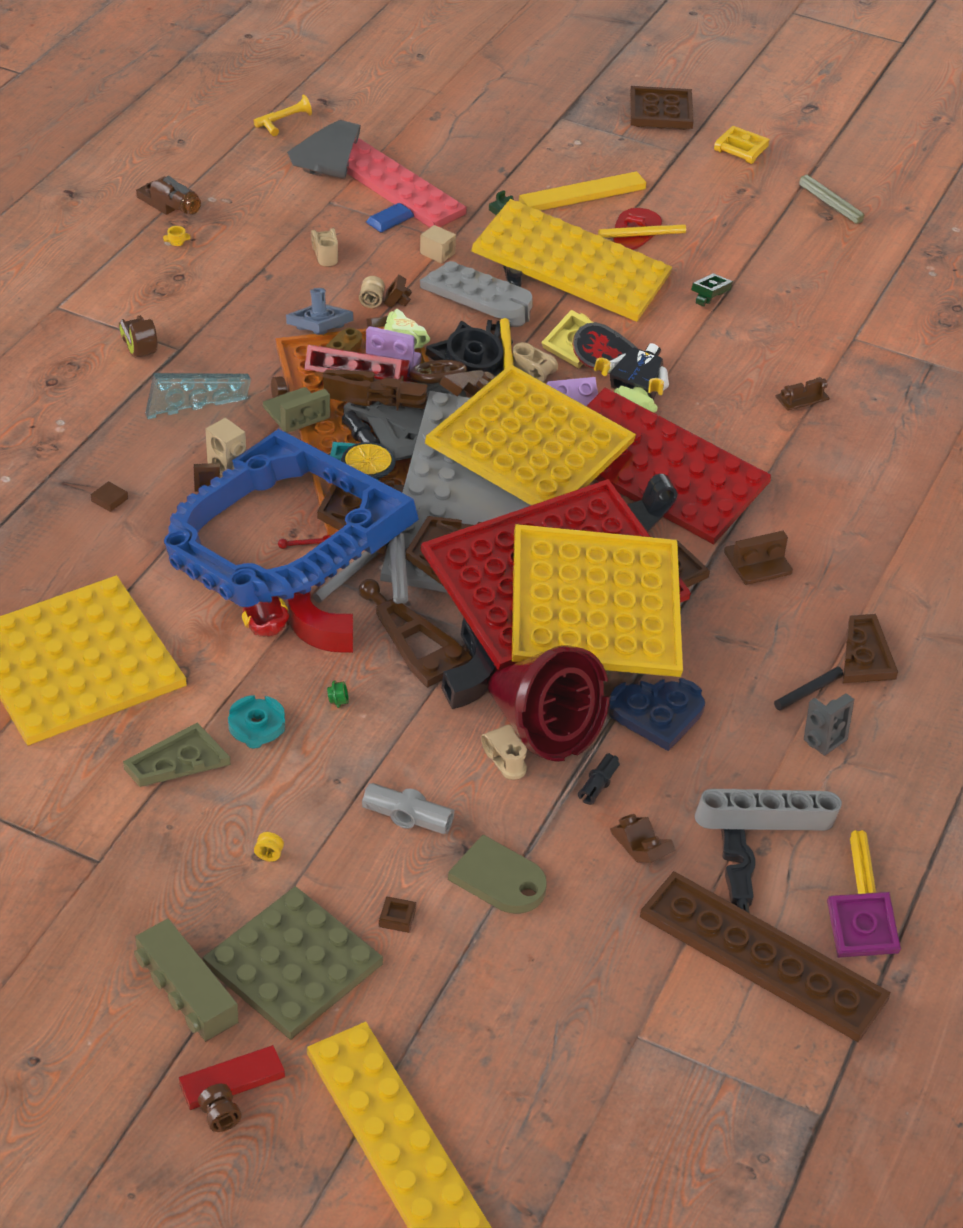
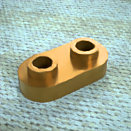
M346 328L340 331L326 347L356 352L362 346V333L355 328Z

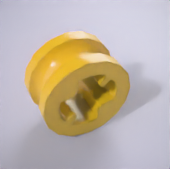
M263 832L257 838L254 853L262 860L276 861L281 855L284 841L275 833Z

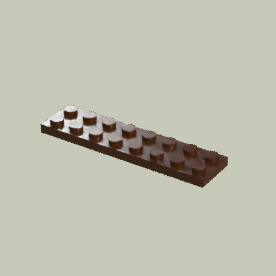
M675 871L670 874L641 909L640 918L858 1043L889 1000L891 992Z

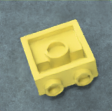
M571 310L541 342L542 346L547 351L579 369L583 363L579 361L574 353L573 338L580 327L594 322L586 315L578 314Z

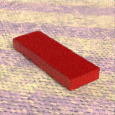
M274 1045L181 1076L179 1077V1084L189 1109L193 1110L200 1107L198 1103L200 1094L212 1085L227 1084L232 1094L236 1095L285 1078V1070Z

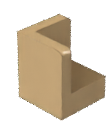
M433 225L421 234L420 253L443 263L455 254L456 234L436 225Z

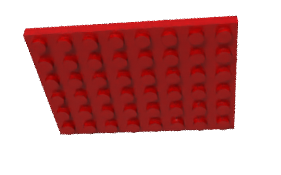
M609 479L421 543L420 550L498 671L517 663L512 662L514 530L516 524L650 537ZM679 577L681 603L690 599L691 592Z

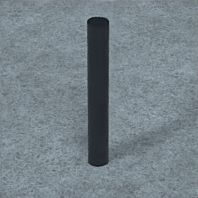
M837 666L775 700L774 705L776 709L781 711L843 676V670Z

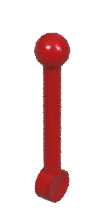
M325 535L317 539L291 541L280 539L278 546L281 549H285L287 546L321 544L331 536Z

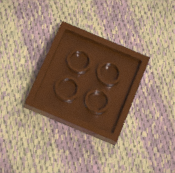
M631 86L630 126L640 128L645 126L657 127L659 129L677 128L679 130L693 129L692 89Z

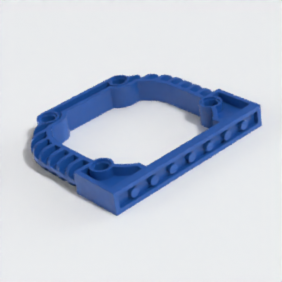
M277 429L233 459L232 462L235 469H226L222 473V478H213L210 486H201L197 495L191 493L187 496L186 503L181 502L178 504L177 512L172 513L170 517L169 534L165 537L164 544L169 555V561L176 570L180 569L192 580L196 579L203 583L207 589L216 591L225 600L229 599L241 607H251L259 602H272L271 596H279L287 600L294 598V593L296 592L301 594L311 592L312 586L319 587L323 585L326 577H334L337 575V569H345L349 566L351 559L357 560L360 558L363 550L373 554L418 521L419 518L413 498ZM309 471L325 479L328 483H333L342 488L345 492H349L362 499L360 508L354 509L346 515V525L303 557L288 565L272 569H264L253 563L235 565L204 547L198 535L199 530L212 518L253 490H267L273 487L278 480L301 477Z

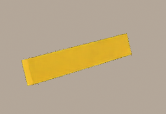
M636 171L519 195V202L542 211L646 189V181Z

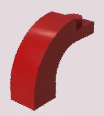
M296 592L294 593V598L288 599L289 623L294 633L301 640L321 650L353 653V614L328 613L318 609L310 600L311 592L306 594Z

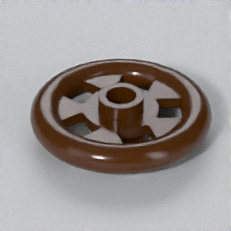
M455 360L428 361L412 367L409 371V377L419 383L435 384L440 383L445 375L467 372V366Z

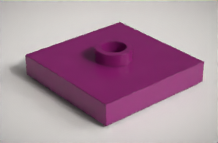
M890 892L828 897L827 904L838 958L898 954L900 952L901 946Z

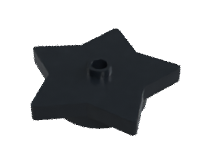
M460 321L455 332L449 336L448 340L426 347L425 355L434 361H460L467 366V372L482 370L496 377L504 370L502 340L486 330L473 328L464 321Z

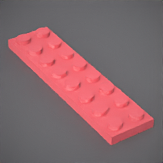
M358 138L356 144H353L349 157V166H347V174L394 205L401 203L412 211L414 218L429 228L433 225L442 227L466 215V206L360 138Z

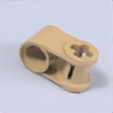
M331 228L330 231L323 232L311 230L312 247L315 250L318 263L322 266L336 265L338 263V240L335 229Z
M521 342L514 345L512 355L513 366L542 382L546 380L547 375L557 371L558 363L552 355L533 347L529 343Z
M508 724L481 735V742L485 753L493 760L505 778L516 780L526 774L527 766L524 758L527 754V748L518 738L511 725Z

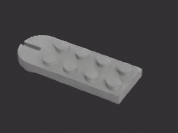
M454 261L446 262L443 266L430 272L420 280V288L491 316L502 319L507 318L511 322V327L523 326L530 320V310L533 307L530 291L508 281L476 271L473 268L457 264Z

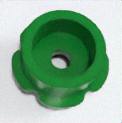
M334 680L332 686L327 688L330 704L335 703L337 708H340V705L349 703L348 689L344 681L337 682Z

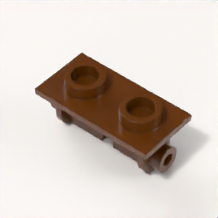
M821 377L806 381L805 387L803 383L787 385L781 390L780 394L775 396L787 411L830 399L824 392V389L828 386L827 380Z

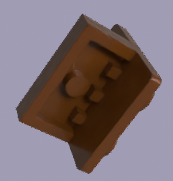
M784 530L735 542V545L724 548L725 555L745 585L791 575L793 568L785 558L788 536Z

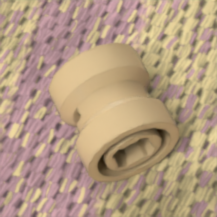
M369 276L363 280L359 301L364 307L377 308L381 304L385 290L383 280L376 276Z

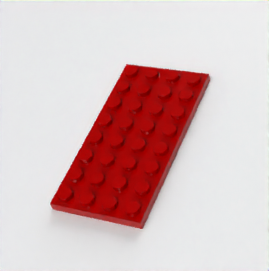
M606 387L586 406L636 434L634 442L599 474L595 480L601 482L609 479L620 494L636 502L642 499L648 482L653 476L657 474L667 475L677 490V499L663 517L713 545L771 482V474Z

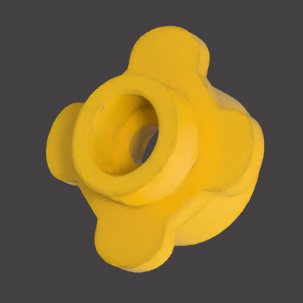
M181 226L170 227L167 230L168 235L163 236V240L170 242L173 246H181L184 244V241L190 240V234L186 233L185 228Z

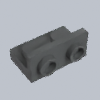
M845 693L838 699L831 700L827 706L816 698L809 701L804 740L810 747L815 748L825 756L848 740L854 698Z

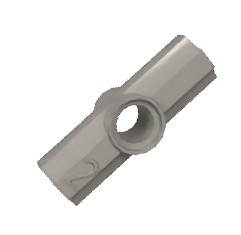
M369 783L362 799L363 808L390 816L396 825L406 829L417 825L435 832L448 834L454 819L455 810L426 801L423 794L415 789L409 788L399 792Z

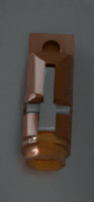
M163 176L136 190L137 198L165 215L175 210L193 215L201 207V200L198 195L170 176Z

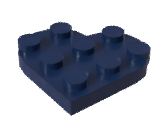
M679 678V682L670 681L666 683L665 679H662L654 685L645 681H640V685H626V682H623L616 686L610 694L609 716L626 728L669 751L700 719L704 712L705 699L702 696V689L694 682L684 678Z

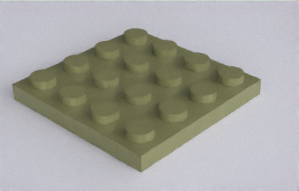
M296 886L202 957L203 962L216 977L290 1040L383 965L382 955Z

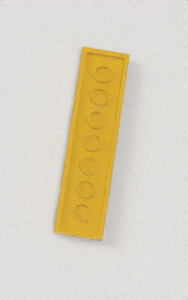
M363 1022L307 1047V1055L408 1228H492L367 1022Z

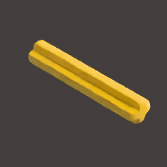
M854 830L851 832L850 844L858 894L876 893L867 833L863 830Z

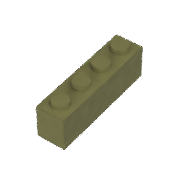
M169 919L135 936L137 950L134 951L137 962L142 968L147 967L156 987L158 989L163 988L167 992L170 1004L176 1011H182L185 1015L186 1023L193 1033L198 1032L206 1042L239 1023L236 1001Z

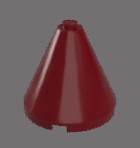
M572 645L557 646L494 672L488 682L489 693L523 744L536 756L550 761L561 762L565 761V757L572 754L578 756L583 753L598 736L606 719L609 706V697L604 696L603 681H608V677L602 663L590 651Z

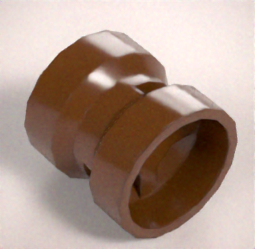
M227 1084L212 1085L205 1089L198 1098L202 1111L208 1114L206 1117L207 1123L213 1132L229 1130L236 1126L242 1118L238 1105L232 1102L233 1094Z

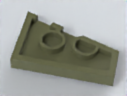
M198 722L123 761L124 770L139 787L231 765L230 756Z

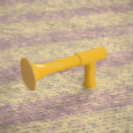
M303 94L301 101L297 104L253 119L256 128L265 126L271 136H277L279 129L274 126L273 122L299 112H306L310 116L312 115L311 104L307 96Z

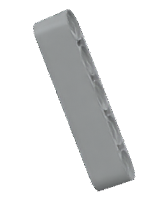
M707 789L701 795L695 812V820L700 826L708 829L825 831L833 827L842 806V801L835 793L829 791Z

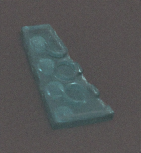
M154 373L145 412L147 419L156 418V414L166 412L168 415L177 414L178 410L190 407L193 410H197L210 403L221 405L246 400L251 378L249 374Z

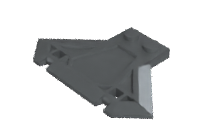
M439 383L427 384V400L430 391L454 395ZM463 390L459 396L466 397V392ZM371 401L370 406L346 403L344 414L347 411L353 410L361 420L369 422L380 444L393 452L395 461L412 458L425 409L400 406L399 410L396 411V406L384 405L379 401Z

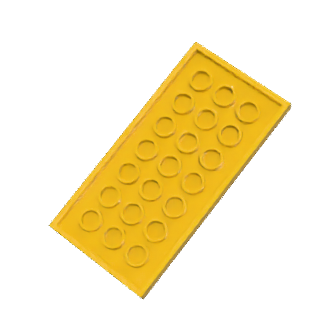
M512 199L506 203L477 238L471 252L504 266L522 271L525 275L636 322L640 319L672 271V266L662 261L650 258L641 252L626 248L619 243L607 240L600 235H595L581 227L564 222L560 218H555Z

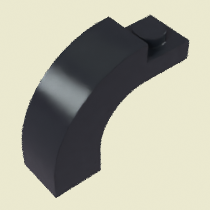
M464 617L460 635L473 658L467 664L446 670L443 673L441 689L452 709L463 707L481 698L488 691L490 677L496 672V666Z

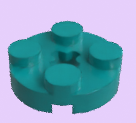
M255 695L243 697L230 707L228 716L229 732L238 741L246 743L247 747L252 749L259 748L262 744L275 740L285 732L284 708L272 697L265 696V700L255 699ZM252 718H255V719H257V720H258V719H262V721L253 722V721H251V719H252Z

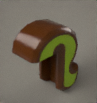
M139 315L137 319L130 321L122 319L119 322L120 334L123 341L127 343L130 354L133 357L150 355L157 351V333L153 320H144Z

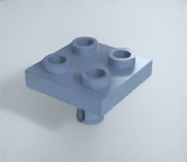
M324 288L310 290L312 306L286 315L287 324L296 326L299 330L307 329L313 331L314 334H325L329 329L344 327L345 323L354 321L353 311L326 304V290Z

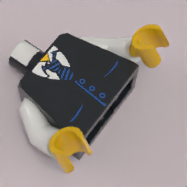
M649 344L645 351L635 347L631 348L627 353L610 361L605 358L596 359L594 371H602L601 374L603 376H607L610 373L611 388L616 389L624 386L633 389L634 387H640L654 401L656 393L658 392V395H662L663 391L669 386L668 371L663 366V359L659 357L661 349L655 344Z

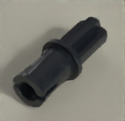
M606 754L597 768L589 772V779L578 792L579 799H582L585 794L587 795L582 802L588 805L594 804L603 788H607L610 785V778L620 765L619 758L616 755Z

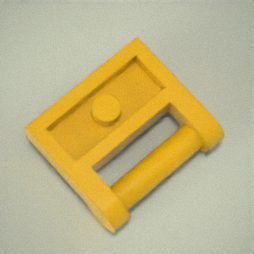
M732 126L716 140L714 150L720 153L724 151L745 159L747 163L753 164L756 158L769 146L770 139Z

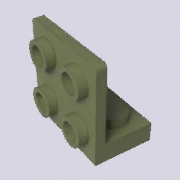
M306 387L263 401V408L284 432L289 433L330 418V394L326 389L311 393Z

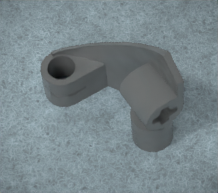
M338 120L317 131L287 152L293 166L303 168L305 172L312 175L321 176L325 174L345 180L353 144H356L358 141L361 125Z

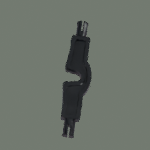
M722 829L723 859L740 863L728 865L725 869L730 903L750 913L749 906L752 905L754 897L751 879L755 869V856L751 848L746 844L745 829Z

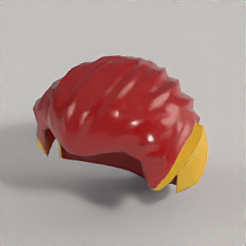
M271 596L272 602H259L251 607H243L242 620L246 628L251 629L255 635L259 637L274 636L285 628L290 615L288 614L285 602L278 596Z

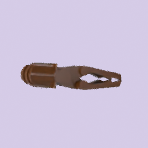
M326 369L323 373L324 389L330 394L331 399L362 406H370L371 401H379L384 405L396 406V411L399 410L400 406L425 409L427 384L404 381V376H401V379L384 378L380 380L375 378L373 372Z

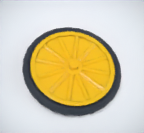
M362 442L350 446L345 450L341 458L342 462L375 479L388 475L396 463L395 456L389 448L373 442Z

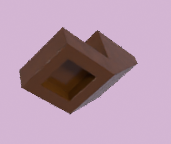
M630 814L620 818V824L610 828L612 835L636 862L653 863L676 851L672 839H659L658 836H655L649 817H636L635 814Z

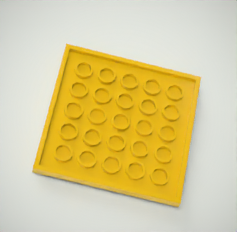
M510 364L427 434L425 444L524 502L534 505L588 486L634 442L636 434Z
M516 524L514 530L512 662H520L557 646L572 645L593 653L600 660L604 669L608 671L681 677L683 660L677 540Z
M117 575L0 616V700L27 746L187 686L186 677Z

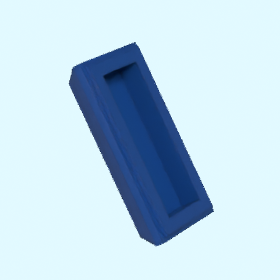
M397 203L370 216L366 223L379 232H383L414 217V214L401 203Z

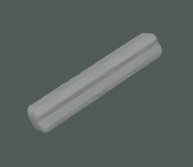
M400 533L389 541L393 601L396 604H405L408 602L404 534Z

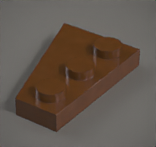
M851 615L847 629L843 684L896 680L898 670L877 615Z

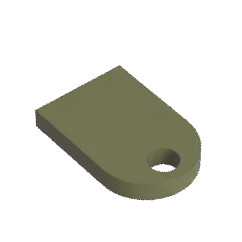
M484 834L448 872L449 881L507 913L520 914L532 911L542 903L546 894V876L538 865ZM530 889L536 892V894L525 896L521 891Z

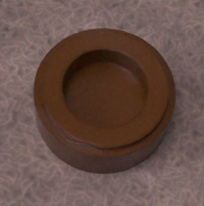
M282 376L272 377L271 379L273 398L287 393L286 381Z

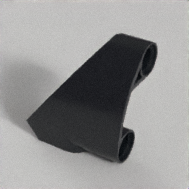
M657 474L648 482L642 499L627 505L644 529L649 532L675 503L677 490L667 475Z

